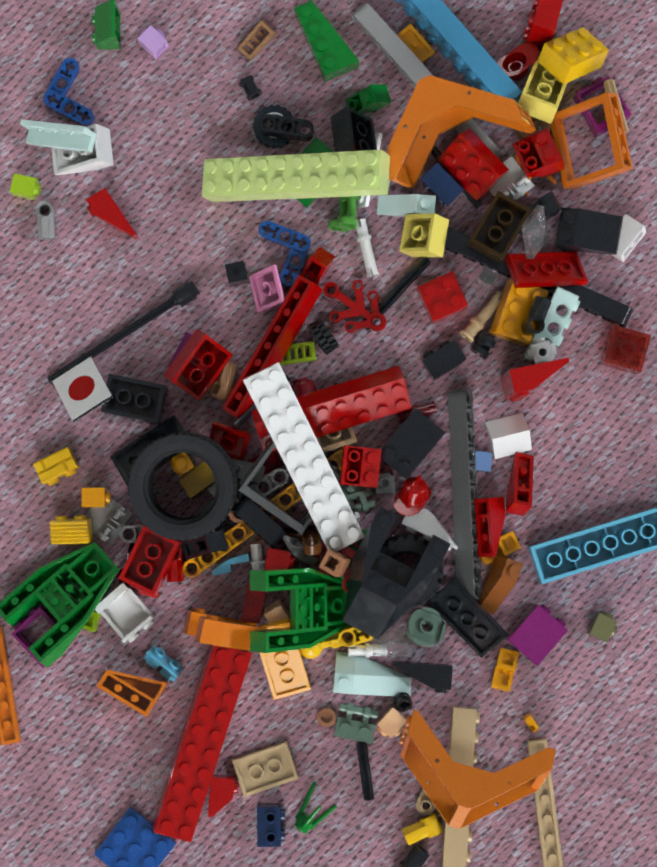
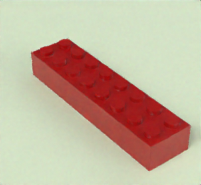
M399 366L296 397L316 438L412 408L405 379ZM256 409L251 411L264 450L272 438Z

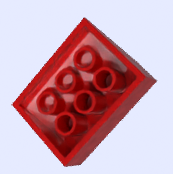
M569 358L509 369L501 377L505 400L510 399L511 402L521 401L524 397L530 395L529 392L567 364Z

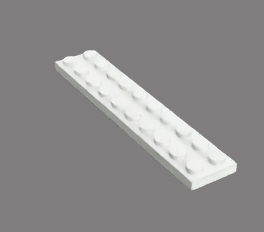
M279 362L243 379L327 550L339 551L364 538V534Z

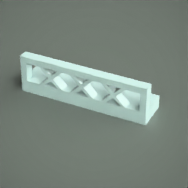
M21 119L20 125L29 130L26 143L29 145L84 152L93 151L96 133L85 126Z

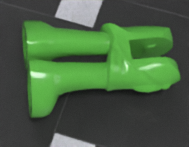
M359 196L339 197L340 209L338 218L328 221V229L341 232L357 229L356 200L360 199Z

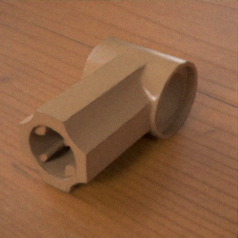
M233 363L225 365L218 375L217 381L211 385L210 395L226 402L234 388L233 385L238 370L237 365Z

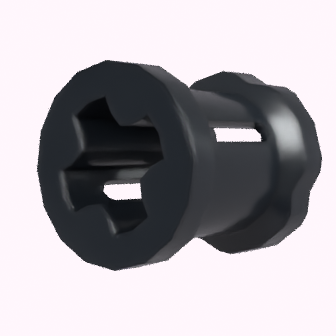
M253 75L247 76L239 82V86L247 94L246 98L248 101H252L262 94V90L258 89L254 82Z

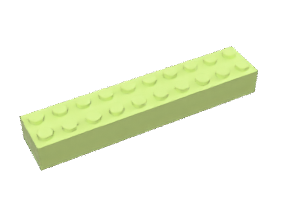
M383 150L204 159L202 197L211 202L388 195L390 155Z

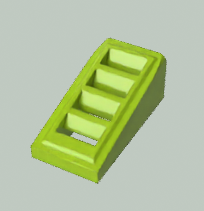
M314 341L291 344L287 351V360H282L280 366L316 362ZM309 347L310 357H306L305 348ZM298 348L302 350V358L298 357ZM290 349H294L295 359L291 360Z

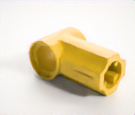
M436 812L427 817L423 816L419 821L402 828L408 845L426 837L432 838L444 831Z

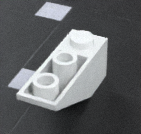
M423 508L414 516L404 517L402 524L407 526L405 530L415 535L417 532L424 534L422 538L428 541L431 535H435L451 544L448 550H451V548L458 549V546L429 510Z

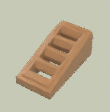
M261 19L237 49L252 61L277 33ZM262 28L268 33L267 36L260 31ZM258 34L264 40L260 42L255 35ZM251 39L258 44L257 48L249 42ZM246 44L253 50L252 53L244 48Z

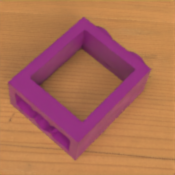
M609 76L605 78L599 77L592 82L593 85L579 88L573 98L575 104L583 102L582 99L604 88V81L611 78ZM618 92L627 121L632 114ZM589 110L581 112L595 138L608 131L606 120L597 125Z
M42 606L33 608L28 613L30 617L26 621L21 620L13 627L15 631L12 635L37 663L44 668L45 666L28 649L33 644L23 634L41 615L52 626L57 623L56 619Z

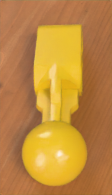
M349 625L311 648L300 649L303 657L313 659L318 657L324 648L350 647L368 642L373 637L358 629L356 632V628ZM345 632H350L353 637L346 640L342 635Z

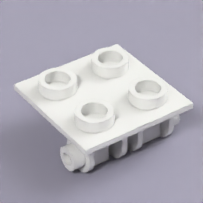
M511 156L503 162L509 171L497 182L490 192L495 197L496 193L500 191L510 198L517 200L533 188L534 184L531 180L527 179L524 171Z

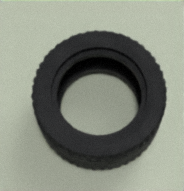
M179 432L157 438L142 449L131 466L127 488L132 510L134 509V514L139 518V521H142L144 526L161 537L184 541L205 536L226 519L236 500L238 480L234 463L223 447L217 442L201 434ZM174 453L193 454L205 461L213 472L216 483L214 499L209 508L197 516L183 518L171 515L155 499L152 488L155 470L166 457Z

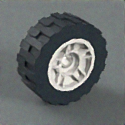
M280 105L265 106L254 118L253 127L256 138L260 144L265 145L267 148H283V146L289 144L290 140L263 135L259 128V119L265 114L294 117H292L290 111H287V108ZM265 122L263 127L269 129L273 124ZM284 125L282 127V130L290 131L292 127L290 125Z

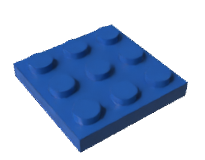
M130 807L94 855L109 867H159L177 842L168 836L154 833L152 823L134 808Z

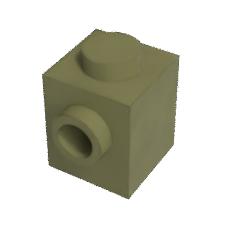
M602 611V614L596 612L587 633L608 643L610 636L613 637L617 631V621L612 619L613 615L605 611Z

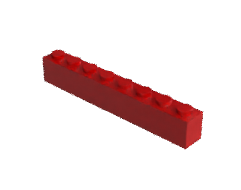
M298 275L222 407L223 410L239 418L254 404L243 379L277 362L279 364L282 362L323 290L314 282Z

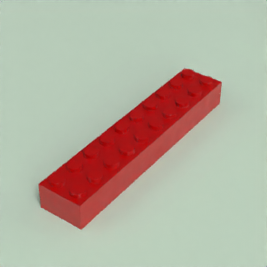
M210 645L152 823L154 833L187 842L192 841L252 656L249 650Z

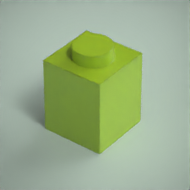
M14 173L10 192L14 196L36 200V195H40L41 185L37 178Z

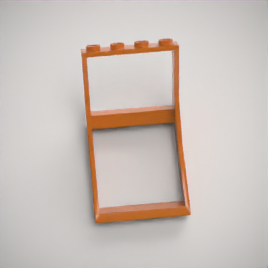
M428 75L418 81L386 150V153L390 155L389 180L391 179V181L410 189L414 188L439 134L473 118L529 134L536 131L529 112L513 99Z
M413 710L412 716L408 715L399 745H402L400 756L447 825L458 829L538 791L553 768L556 749L548 747L496 773L457 763L451 759L418 710Z

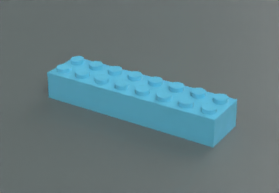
M657 507L527 546L538 583L545 584L657 549Z

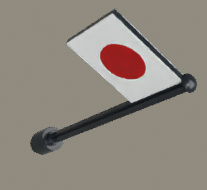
M193 281L185 282L172 291L171 299L51 376H47L48 382L55 386L73 422H76L113 398L93 358L175 305L184 307L195 300L200 292Z

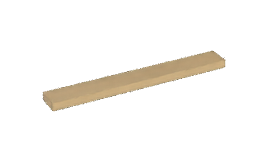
M547 738L527 740L529 756L548 748ZM550 772L538 791L534 792L543 867H563L552 775Z

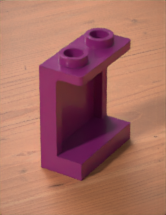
M536 604L518 628L506 638L537 666L568 631L565 628L566 624L558 617L554 619L550 615L551 611L543 604L541 606Z

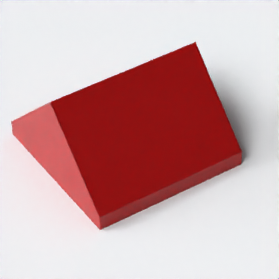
M214 421L209 438L223 447L230 458L243 461L252 435Z

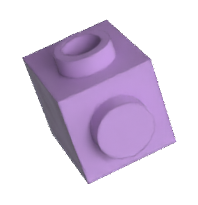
M151 25L148 28H144L137 38L139 44L155 59L169 47L167 40L164 38V33L159 28L154 29Z

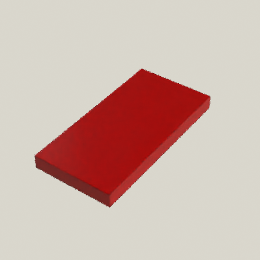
M576 251L506 254L505 256L515 288L586 285L588 282Z

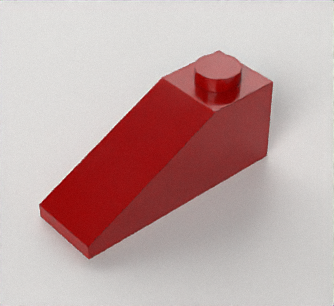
M105 187L86 199L89 204L86 208L92 216L96 215L101 221L135 240L139 238Z
M519 452L514 454L506 494V513L524 516L532 507L533 455Z
M504 497L474 499L478 557H496L505 520Z

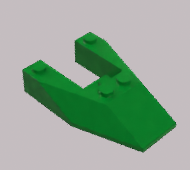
M94 542L38 568L0 602V615L7 623L14 627L40 603L47 607L58 622L28 649L41 664L48 668L64 654L87 623L118 573L119 568Z
M311 568L250 570L251 591L290 590V627L250 631V651L272 653L311 648L349 626V624L342 621L347 592L342 589V581Z

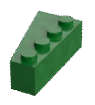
M312 0L294 8L296 19L324 82L359 68L358 58Z

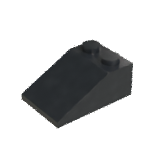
M562 208L555 245L563 251L617 255L623 217L585 209Z
M415 408L384 445L381 459L407 480L446 432Z

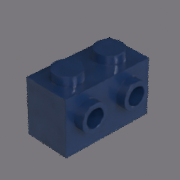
M437 162L421 178L424 182L423 186L428 191H433L437 195L436 199L442 205L446 204L449 206L465 190L440 162Z
M281 803L257 805V847H281L282 841H285V829H281V821H285V809H281Z

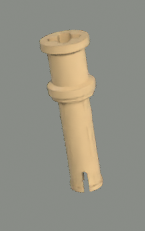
M496 291L478 315L469 320L470 323L464 330H460L459 334L469 343H473L474 337L478 332L484 330V324L498 308L502 298L500 297L502 295L500 291Z

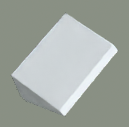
M523 413L485 422L495 459L514 455L515 452L521 453L532 450L530 430Z

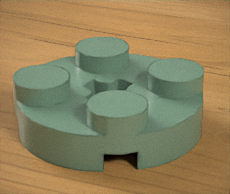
M429 607L418 609L407 620V637L419 646L432 647L442 640L445 635V622L442 621L440 613L435 609ZM428 623L430 630L424 631L422 625Z

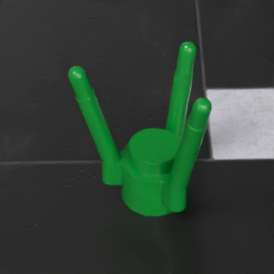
M315 782L312 783L300 811L295 816L297 821L294 825L304 834L309 830H313L319 822L337 808V805H333L315 821L314 817L321 809L320 805L311 815L308 813L303 815L316 786Z

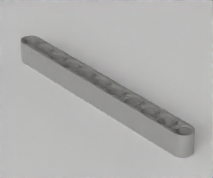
M368 3L362 5L351 15L354 22L357 21L360 24L359 27L367 36L370 35L372 42L384 51L383 54L391 63L394 62L397 65L396 68L404 77L406 76L409 79L408 82L414 88L420 79L428 75L433 76ZM473 119L452 128L453 132H457L459 135L471 129L497 157L502 155L497 145Z

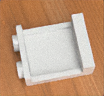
M124 582L95 608L98 614L101 613L122 638L121 641L123 643L127 641L133 642L139 636L137 632L142 628L147 630L154 624L152 621L155 618L153 613L131 587Z

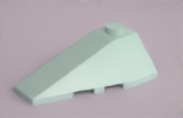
M336 652L333 693L396 696L398 693L406 692L411 695L412 677L363 656L348 657V652Z

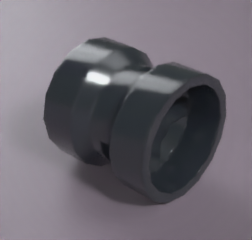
M480 333L477 343L473 344L470 350L475 354L477 352L480 353L481 358L487 359L491 348H494L496 341Z

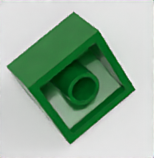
M109 0L96 6L95 14H92V23L95 25V32H92V42L96 44L98 50L121 49L120 11L116 1Z

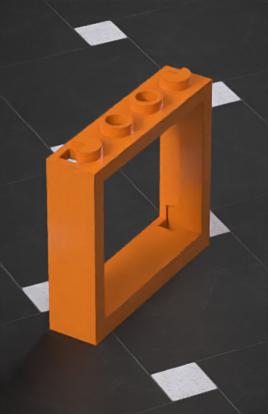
M606 92L556 112L550 129L565 168L560 171L561 183L564 189H577L633 169L617 94ZM603 104L615 165L575 179L563 119Z

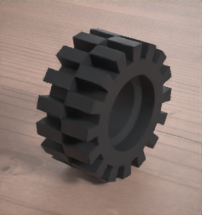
M320 318L307 326L310 334L326 355L339 347L334 336Z

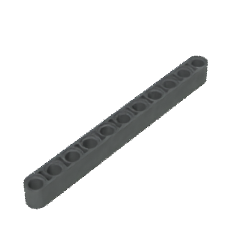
M470 389L452 390L448 394L454 542L458 546V549H455L456 580L475 600H479L482 588L474 499H477L473 395Z

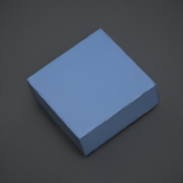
M475 451L476 471L491 472L493 453Z

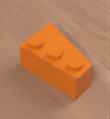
M106 670L96 687L148 717L168 683Z

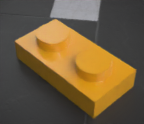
M411 23L397 34L422 63L435 54L433 48Z

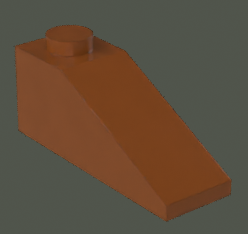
M496 554L478 602L488 613L494 615L518 580L523 563Z

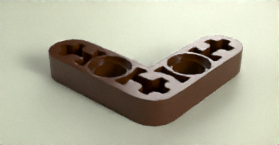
M308 525L302 534L292 527L282 528L286 532L285 536L299 538L303 542L304 554L317 555L321 553V538L315 525ZM281 538L280 541H279L276 545H278V544H285V542H284V540Z

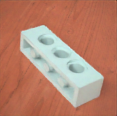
M557 286L550 300L551 305L544 321L545 328L541 333L535 334L533 340L545 337V340H550V344L554 343L555 347H559L564 337L561 334L564 328L568 329L572 321L569 317L572 311L576 312L580 304L579 296ZM565 305L567 307L566 313L563 315L557 314V306ZM555 322L559 325L556 332L548 330L550 323ZM530 345L528 346L527 351H526V353H525V355H524V357L527 358V359H529V360H530V357H529V354H528V350L531 349V346H530ZM540 349L539 355H546V350Z

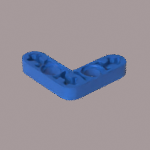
M67 58L62 62L44 94V103L48 108L82 126H90L94 122L92 111L66 97L80 70V66L74 58ZM73 63L75 69H70V71L68 72V68L66 66L72 65ZM62 72H64L65 74H67L68 72L70 79L66 75L62 74ZM60 79L67 81L64 88L57 87V82ZM55 96L56 100L61 103L59 109L57 103L52 102L50 104L49 97L53 98ZM67 104H72L74 110L71 113L64 112V107ZM78 108H80L79 112L86 115L88 113L90 119L83 121L82 117L77 114Z
M263 221L258 229L260 236L290 248L280 275V281L283 286L292 287L298 275H300L310 250V238L271 221ZM267 225H269L270 230L276 232V228H278L279 230L276 234V239L273 238V233L268 232L267 235H265L264 230L262 228H266ZM282 232L290 234V239L287 242H282L279 239ZM293 235H296V240L302 241V239H305V243L308 245L299 248V243L294 242V245L290 244L293 241ZM293 256H298L301 259V263L298 266L291 265L290 259ZM287 266L292 270H298L297 273L293 271L292 278L294 280L289 281V283H285L286 280L283 278L289 275L290 270L286 269Z

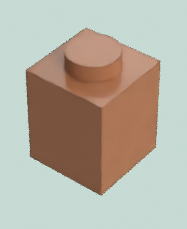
M327 550L319 568L335 577H342L351 559L335 550Z

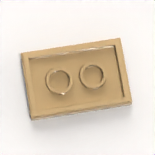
M287 741L232 759L244 797L299 779Z

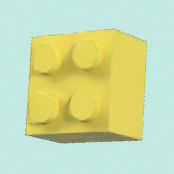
M435 213L406 214L399 252L415 258L443 257L449 220Z

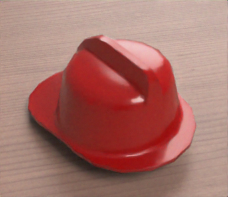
M534 43L521 44L500 58L497 64L511 80H520L526 76L528 68L538 59L539 49Z
M421 475L405 480L395 496L393 505L399 514L414 516L424 508L429 500L431 490Z

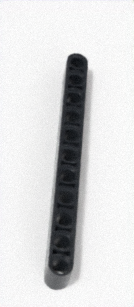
M448 227L445 250L456 255L459 253L465 259L472 262L477 261L481 266L490 270L495 269L497 273L510 278L511 275L505 257L501 264L469 247L467 244L471 236ZM582 285L558 286L579 296L580 304L578 308L581 307L585 312L595 316L599 315L602 317L601 319L613 324H620L619 327L626 328L633 312L631 307ZM557 286L540 288L548 290L549 296H552Z

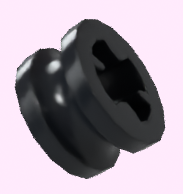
M401 692L394 697L393 701L398 711L405 712L411 709L413 703L408 693Z

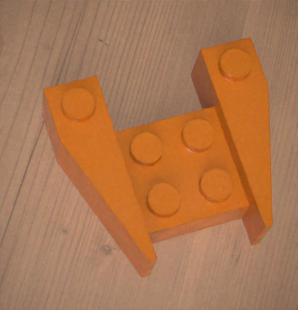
M194 607L193 610L187 609L183 633L196 636L195 640L199 643L250 651V631L266 628L256 627L257 623L205 613V609Z

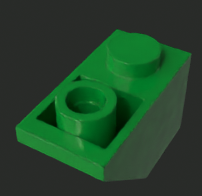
M371 84L345 101L347 107L365 114L390 104L391 98L386 84Z

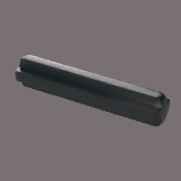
M359 742L356 746L363 797L365 801H370L374 799L367 743Z

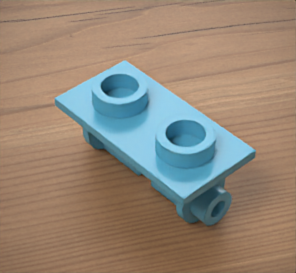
M155 645L143 657L146 660L145 663L155 670L160 665L162 669L159 673L168 681L174 682L184 669L178 661L168 657L161 648Z

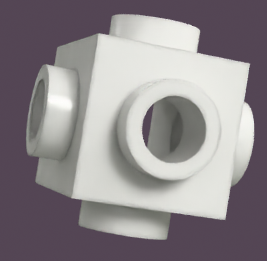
M545 337L533 340L534 344L530 345L531 349L528 350L531 361H535V364L555 359L554 355L557 354L554 343L550 344V340L545 341ZM544 348L546 355L540 356L539 350Z

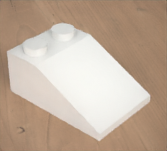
M98 124L86 127L96 133L92 152L51 148L54 175L95 171L113 166L110 129Z

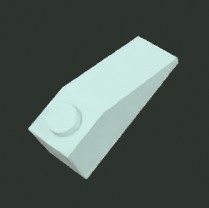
M421 194L378 195L377 215L405 217L406 214L435 213L436 196Z

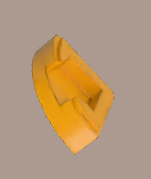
M529 713L523 716L524 721L532 732L539 730L538 725Z

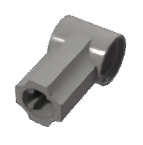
M40 201L35 208L37 213L38 239L53 240L55 239L56 211L49 202ZM46 206L50 207V212L47 215H42V209Z

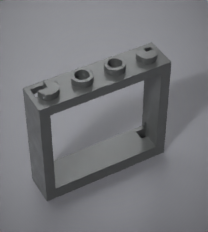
M271 439L239 483L238 490L302 534L312 521L308 510L300 520H297L248 485L276 447ZM331 464L330 467L338 483H340L339 473L341 470Z

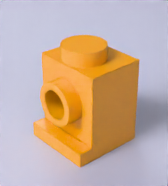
M179 453L171 458V466L180 478L196 468L187 453Z

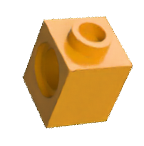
M82 488V507H108V503H111V492H108V488Z

